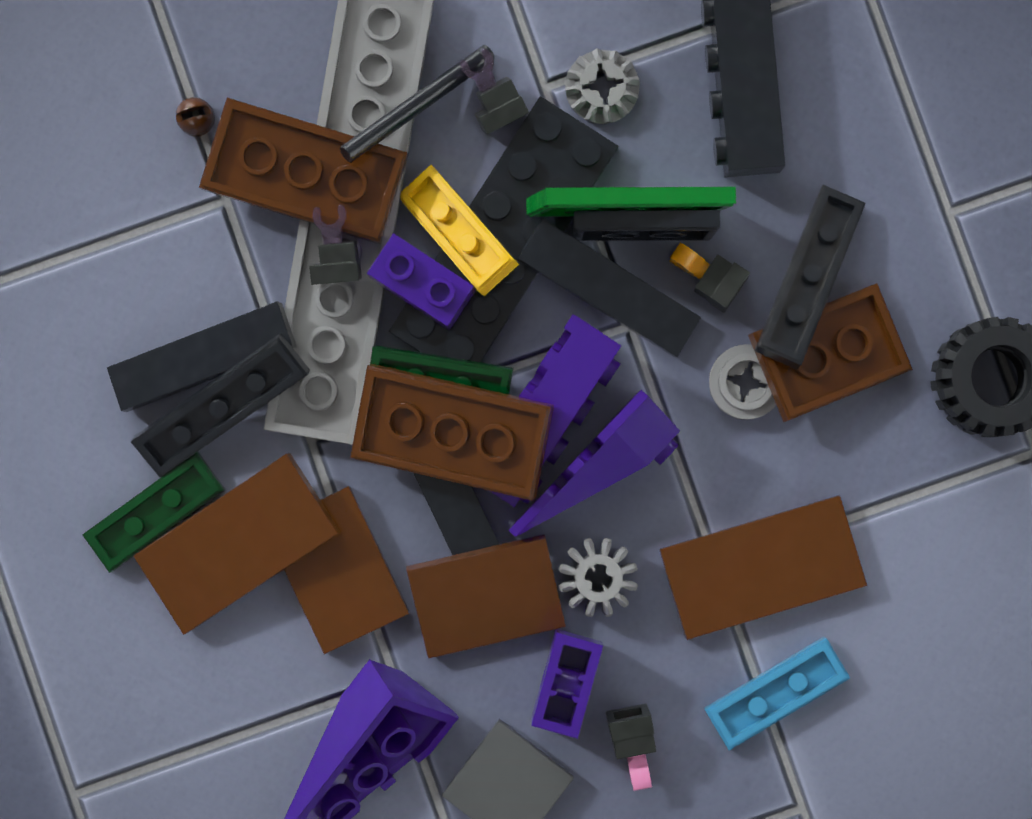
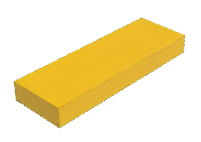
M429 165L401 191L400 200L483 296L490 292L519 265L432 165Z

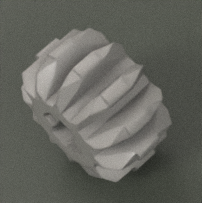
M591 538L584 539L587 556L582 557L573 547L567 551L569 556L578 562L576 568L567 564H560L559 566L561 573L574 575V580L564 581L559 584L560 591L568 592L577 588L579 591L571 597L568 604L571 608H575L584 598L588 599L585 607V615L588 617H593L596 602H601L602 610L606 617L612 616L613 609L609 600L613 597L622 607L625 608L629 605L627 598L619 593L621 587L630 591L637 590L638 584L636 582L623 579L624 574L637 571L636 563L618 565L628 553L624 546L620 547L612 557L608 556L611 548V539L609 538L603 539L600 553H595L594 543ZM596 564L605 565L604 572L611 576V581L607 587L601 583V590H593L592 582L585 578L589 568L595 571L594 565Z

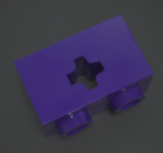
M394 233L367 272L373 281L448 330L451 329L475 293V288L472 284Z
M560 629L555 630L532 713L531 726L578 739L603 649L601 641Z

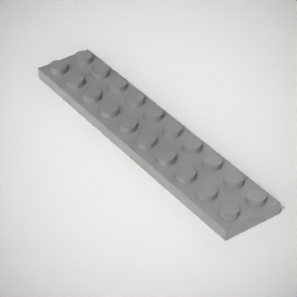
M338 0L317 125L356 136L419 91L435 0ZM414 118L378 144L408 153ZM406 164L381 244L300 220L284 310L297 346L293 349L310 371L303 379L268 402L264 430L353 445L367 365H370L372 347L376 343L385 288L373 281L367 272L392 234L395 233ZM357 241L362 279L359 281L311 285L309 266L320 263L319 245Z

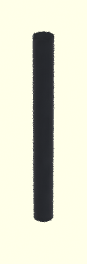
M482 45L340 147L342 156L349 163L359 158L494 61L495 58L491 49L486 45Z

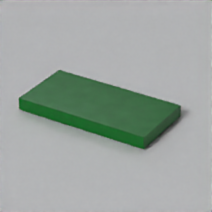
M736 187L545 188L526 198L527 215L530 217H573L574 211H721L736 204Z

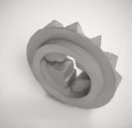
M596 48L592 52L579 56L569 69L565 82L566 97L571 108L581 118L597 124L613 123L625 117L633 109L639 95L640 79L632 61L627 60L616 50L608 51ZM598 68H602V73L605 74L607 81L622 82L617 84L616 87L609 89L607 105H604L599 91L590 90V88L582 89L596 82Z
M752 345L734 346L723 352L716 359L709 373L710 395L721 411L737 419H755L767 414L776 406ZM750 362L752 363L750 368L752 379L759 381V384H764L766 387L750 389L747 396H744L743 402H741L740 386L733 384V381L726 380L727 376H741Z

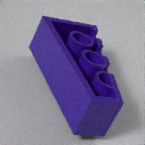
M574 314L565 325V330L558 341L554 343L540 363L533 379L529 381L519 395L521 398L554 405L543 464L545 461L552 465L556 463L569 443L562 435L572 421L579 426L595 404V402L587 397L597 382L606 387L621 364L614 359L621 345ZM539 479L538 488L543 482L541 479ZM490 491L513 507L516 506L519 500L527 505L530 502L528 499Z

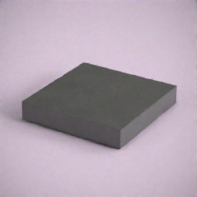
M499 719L444 790L442 796L471 819H543L574 779V776Z

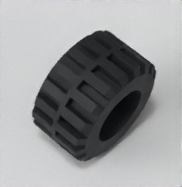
M998 317L986 318L956 330L949 336V341L940 346L937 351L940 354L939 359L932 363L931 372H936L935 381L930 382L932 392L937 391L939 400L935 401L939 410H946L949 414L946 419L952 425H960L963 427L962 431L971 435L979 434L981 437L1015 435V433L1025 432L1032 428L1031 324H1018L1019 319L1011 317L999 319ZM996 350L1003 353L1012 361L1016 368L1018 376L1017 388L1013 397L1004 405H990L983 401L974 390L971 380L972 367L977 357L984 351Z

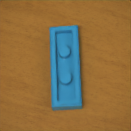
M822 637L706 706L704 710L727 749L731 750L847 681L850 677L827 638Z

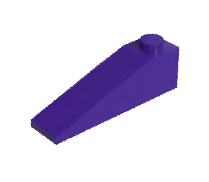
M640 390L508 531L517 537L648 466L653 459L661 465L679 446L673 438L680 430L652 399Z
M369 659L341 695L284 819L353 818L360 812L359 802L380 786L386 791L397 782L393 775L413 758L420 763L431 754L459 717L452 709L403 671Z

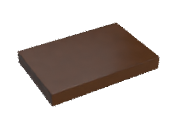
M877 283L826 303L803 363L798 370L755 352L783 422L913 370ZM763 329L748 335L753 349H755Z
M350 486L321 499V502L341 533L284 570L324 654L410 613Z
M545 534L406 566L428 659L566 627Z

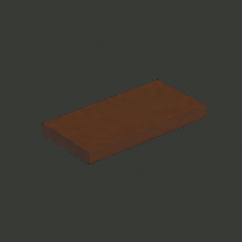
M227 98L199 188L210 193L381 244L408 153L377 144L352 163H349L342 156L340 147L355 136Z
M370 364L367 365L350 458L534 500L537 495L554 405Z
M287 453L135 554L134 558L177 626L185 635L341 533L291 453Z
M840 495L659 549L687 640L867 586Z

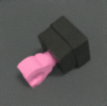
M647 703L606 711L617 760L627 758L633 791L652 788L646 754L657 751L653 735L652 718Z

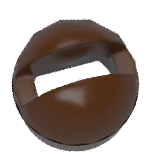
M187 98L179 104L176 110L178 126L190 136L198 137L205 135L214 125V111L201 98ZM204 108L205 115L191 117L183 121V114Z

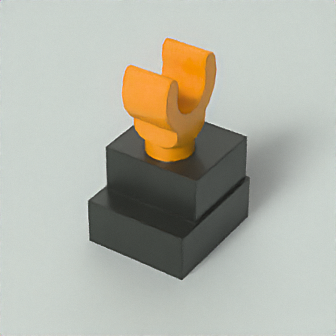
M681 242L669 260L679 269L700 279L695 286L694 292L709 301V304L723 313L730 306L750 274L749 271L734 262L732 264L718 254L712 263L709 264L704 258Z

